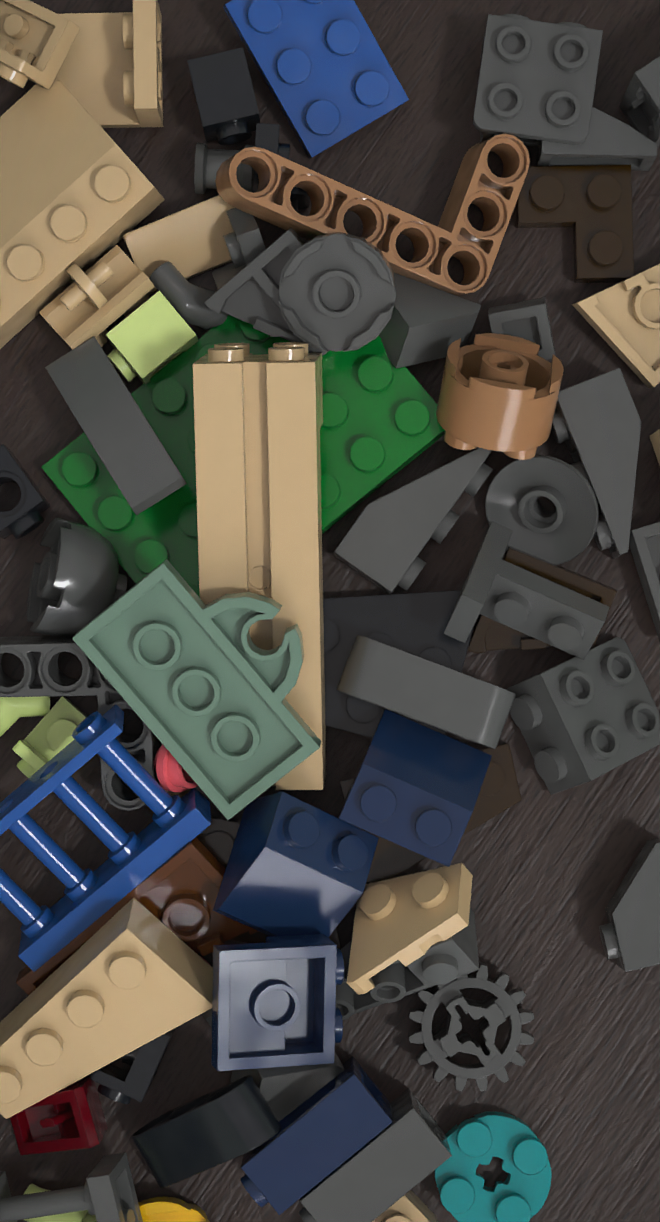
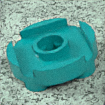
M486 1111L474 1115V1118L463 1121L459 1126L456 1124L446 1133L452 1156L434 1170V1177L442 1205L458 1222H529L540 1211L547 1199L551 1186V1166L544 1144L527 1123L507 1113ZM492 1157H499L502 1159V1170L508 1173L504 1182L497 1181L494 1187L484 1186V1177L476 1173L478 1165H489Z

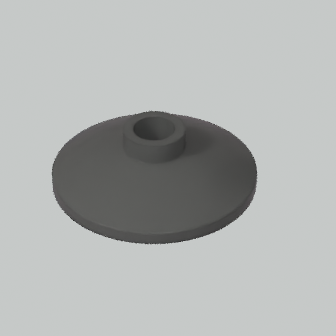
M535 455L531 459H516L508 463L494 477L486 496L485 509L489 526L493 521L513 530L506 550L510 546L555 565L563 564L580 555L593 539L597 529L599 512L592 487L577 469L551 456ZM544 496L550 499L555 504L556 510L548 511L544 509L539 502V497Z

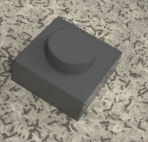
M545 297L489 308L488 316L492 333L530 340L540 345L538 356L546 360L552 359L553 354L555 355V346Z

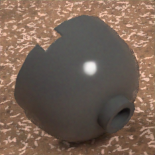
M54 518L49 523L40 545L50 547V551L45 554L42 564L34 562L28 592L27 621L34 623L30 628L32 632L57 637H73L85 625L126 593L127 576L118 573V556L112 544L95 529L78 522Z

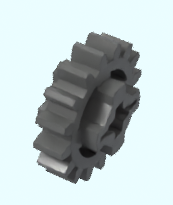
M479 962L480 970L475 971L474 975L466 974L450 983L438 984V987L433 992L429 989L418 991L417 994L425 1005L423 1008H409L408 1011L410 1019L421 1023V1028L414 1029L408 1033L410 1043H424L425 1045L416 1056L419 1065H425L434 1061L436 1065L432 1074L433 1079L439 1083L450 1073L454 1075V1086L457 1091L464 1089L467 1078L475 1079L481 1092L487 1091V1076L495 1074L499 1080L506 1083L509 1081L504 1066L510 1061L515 1065L523 1067L526 1062L517 1050L519 1044L530 1045L534 1043L533 1035L522 1030V1024L534 1020V1014L529 1009L517 1008V1005L522 1002L526 994L521 987L512 989L509 992L505 990L508 985L509 975L504 971L497 974L493 980L489 979L487 965ZM479 988L495 996H489L483 1001L465 998L460 989ZM443 1002L448 1011L445 1026L438 1030L436 1035L432 1036L433 1016L439 1004ZM456 1005H460L465 1014L469 1013L474 1020L485 1017L479 1023L482 1032L481 1037L486 1044L485 1047H482L477 1039H473L467 1032L459 1036L457 1035L462 1029V1024L459 1020L461 1017L455 1007ZM509 1016V1033L506 1042L499 1051L494 1043L497 1027L505 1022V1018ZM458 1052L477 1055L481 1063L463 1064L451 1060L448 1056L452 1057Z

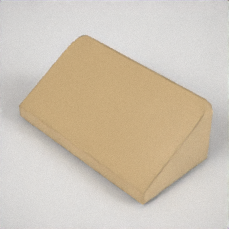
M218 195L123 235V238L134 264L149 278L160 265L165 262H171L187 280L232 261L223 235L233 232L226 211L234 207L223 201L221 196ZM154 287L148 292V296L158 292V290Z

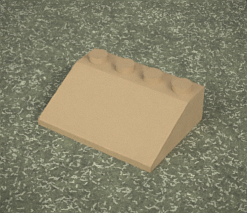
M55 77L49 90L35 84L0 116V349L40 314L39 312L74 282L66 272L68 267L75 263L85 273L123 238L124 234L130 232L165 200L57 77Z

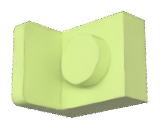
M62 696L24 740H19L12 748L22 758L16 765L18 769L30 778L74 740L72 737L73 731L88 716L69 699Z

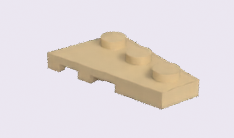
M660 264L572 304L648 388H654L660 382Z

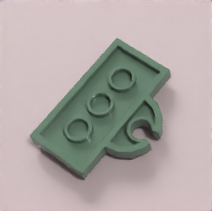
M166 559L79 630L72 639L225 818L229 820L320 748L321 740L285 699L297 683L304 660L302 633L298 624H295L286 629L283 642L277 648L264 650L257 647L250 638L249 630L251 625L259 620L273 619L280 611L281 604L262 595L243 592L225 594L205 605Z

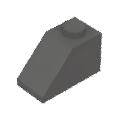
M660 838L647 840L605 908L608 924L599 926L600 937L607 960L616 958L617 965L625 972L660 964Z

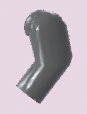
M171 262L163 263L151 274L149 279L158 291L160 290L185 322L209 331L226 321L228 314L224 312L219 314L212 311L204 303L216 291L189 283Z

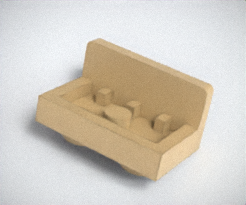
M0 0V77L20 88H24L27 80H30L49 90L80 27L69 19L30 0Z

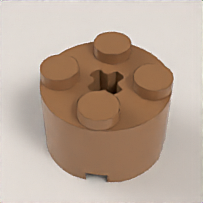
M496 333L475 334L474 344L460 347L461 338L452 342L447 351L436 412L437 420L445 430L444 441L449 446L460 450H472L479 447L487 450L502 451L505 455L518 460H527L535 457L537 447L545 443L550 436L564 372L561 361L553 354L551 363L548 362L546 359L538 356L540 345L511 335Z

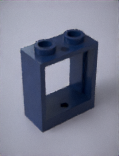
M353 1056L342 1064L345 1069L343 1072L279 1121L282 1128L276 1135L255 1149L243 1154L241 1168L246 1174L240 1180L246 1191L260 1207L270 1203L279 1215L282 1214L393 1122L389 1100Z

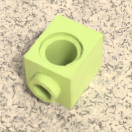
M160 290L106 334L114 348L107 357L128 382L138 376L143 384L148 383L150 378L183 351H187L198 342L195 332Z

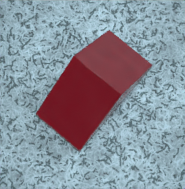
M89 1075L10 1117L20 1155L86 1149L100 1144L108 1127L95 1081L89 1079Z

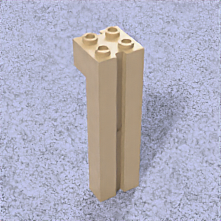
M305 342L273 343V347L268 348V354L256 355L250 353L249 343L214 344V348L208 349V354H205L193 363L199 597L206 605L225 594L252 592L271 598L281 604L280 611L273 619L259 620L250 627L249 633L252 642L264 650L277 648L283 642L286 629L298 624L302 633L304 660L297 683L285 699L321 740V745L318 750L272 786H276V790H323L326 778L320 457V428L323 424L322 353H309L308 343Z

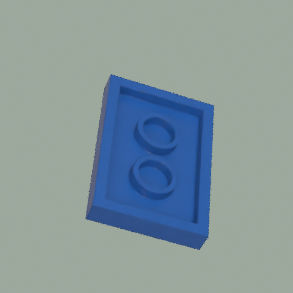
M231 0L223 6L309 159L409 100L354 0Z

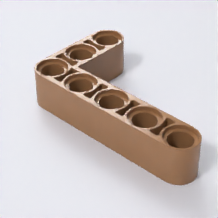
M506 133L495 135L468 149L461 162L438 226L271 151L255 146L244 148L224 161L217 170L215 183L217 192L223 201L230 206L284 230H289L292 227L298 236L307 240H311L319 235L336 232L348 234L344 228V215L347 210L353 211L362 220L363 233L361 237L381 250L394 273L453 295L461 296L476 292L484 286L489 278L526 178L530 158L524 143L516 136ZM490 151L495 152L502 160L503 174L501 177L494 175L488 167L487 158ZM239 164L251 166L258 174L259 185L256 192L246 191L238 183L236 171ZM293 187L301 188L309 195L312 206L308 216L300 215L292 207L290 195ZM470 204L479 207L483 213L484 223L481 231L472 227L468 221L467 212ZM399 234L406 235L413 243L414 255L410 262L403 260L397 253L396 239ZM451 256L460 260L464 268V279L460 285L452 281L448 275L447 266Z

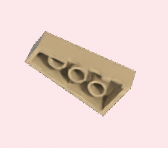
M133 897L0 1022V1114L8 1119L211 1009L213 1002V968Z

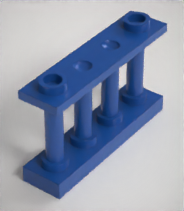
M117 704L103 716L96 711L85 718L73 731L72 737L74 740L0 802V835L9 829L66 886L64 890L65 896L51 908H48L46 905L39 907L0 868V902L22 923L18 957L33 972L211 825L210 802L196 788L191 789L182 798L178 795L170 796L116 739L123 732L124 712ZM96 754L154 812L152 816L153 822L138 835L133 831L126 833L71 776ZM52 791L110 850L108 853L109 859L95 871H92L90 868L82 870L27 814Z

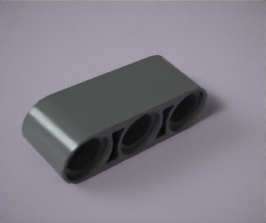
M356 635L336 690L495 750L516 696L515 693L360 635Z

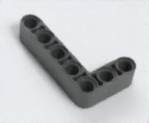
M0 637V697L97 695L98 712L102 716L116 704L120 709L133 710L74 642L72 637ZM60 652H71L79 658L83 668L80 678H69L61 672L58 666ZM4 653L14 654L23 662L25 670L24 677L21 680L10 678L2 670L1 659ZM144 722L143 732L140 734H129L123 730L116 739L159 783L154 768V760L162 743ZM100 757L101 784L104 796L109 803L118 809L127 811L136 810L144 806L145 803L123 784L121 778Z

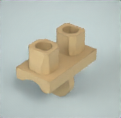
M116 245L85 273L75 263L68 267L66 272L74 282L39 313L72 350L94 336L102 347L107 343L106 334L108 331L106 329L120 316H129L149 299L148 292L155 286L149 277Z

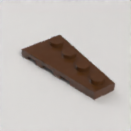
M195 837L35 972L28 966L22 969L18 974L16 983L30 995L133 897L195 953H201L202 956L212 953L213 945H225V941L249 931L250 935L259 931L213 911L226 869Z

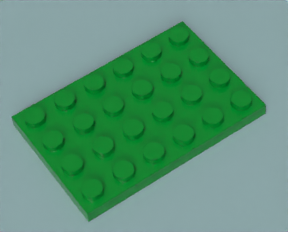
M228 315L223 324L210 329L198 339V342L187 351H183L151 377L148 383H144L131 394L187 483L140 514L136 515L85 433H82L41 467L88 526L95 529L112 544L118 556L119 564L135 583H138L167 559L199 596L193 363L205 354H208V349L214 348V344L249 343L250 353L256 355L268 354V348L273 347V343L290 341L281 337H272L254 329V325ZM380 336L358 350L346 352L329 350L322 356L323 424L320 428L322 534L445 434V430L440 426L436 417L438 404L406 367L395 369L388 359Z

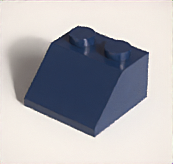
M385 709L338 817L340 820L449 867L473 813L492 755Z
M283 791L256 798L244 809L213 911L269 936L324 934L329 937L363 894L379 838Z

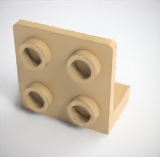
M133 0V12L59 14L79 26L80 30L56 77L102 128L163 127L162 15L158 0Z

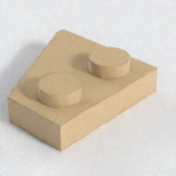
M463 863L365 885L363 894L356 902L346 982L358 995L365 994L375 988L371 977L395 961L399 960L406 967L425 955L432 945L440 941H446L469 925L473 875Z

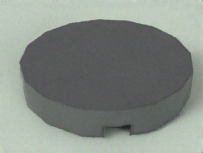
M342 232L316 236L298 247L282 269L278 290L281 315L293 334L305 343H308L312 348L335 352L358 350L376 339L392 317L397 295L393 269L381 250L362 237Z

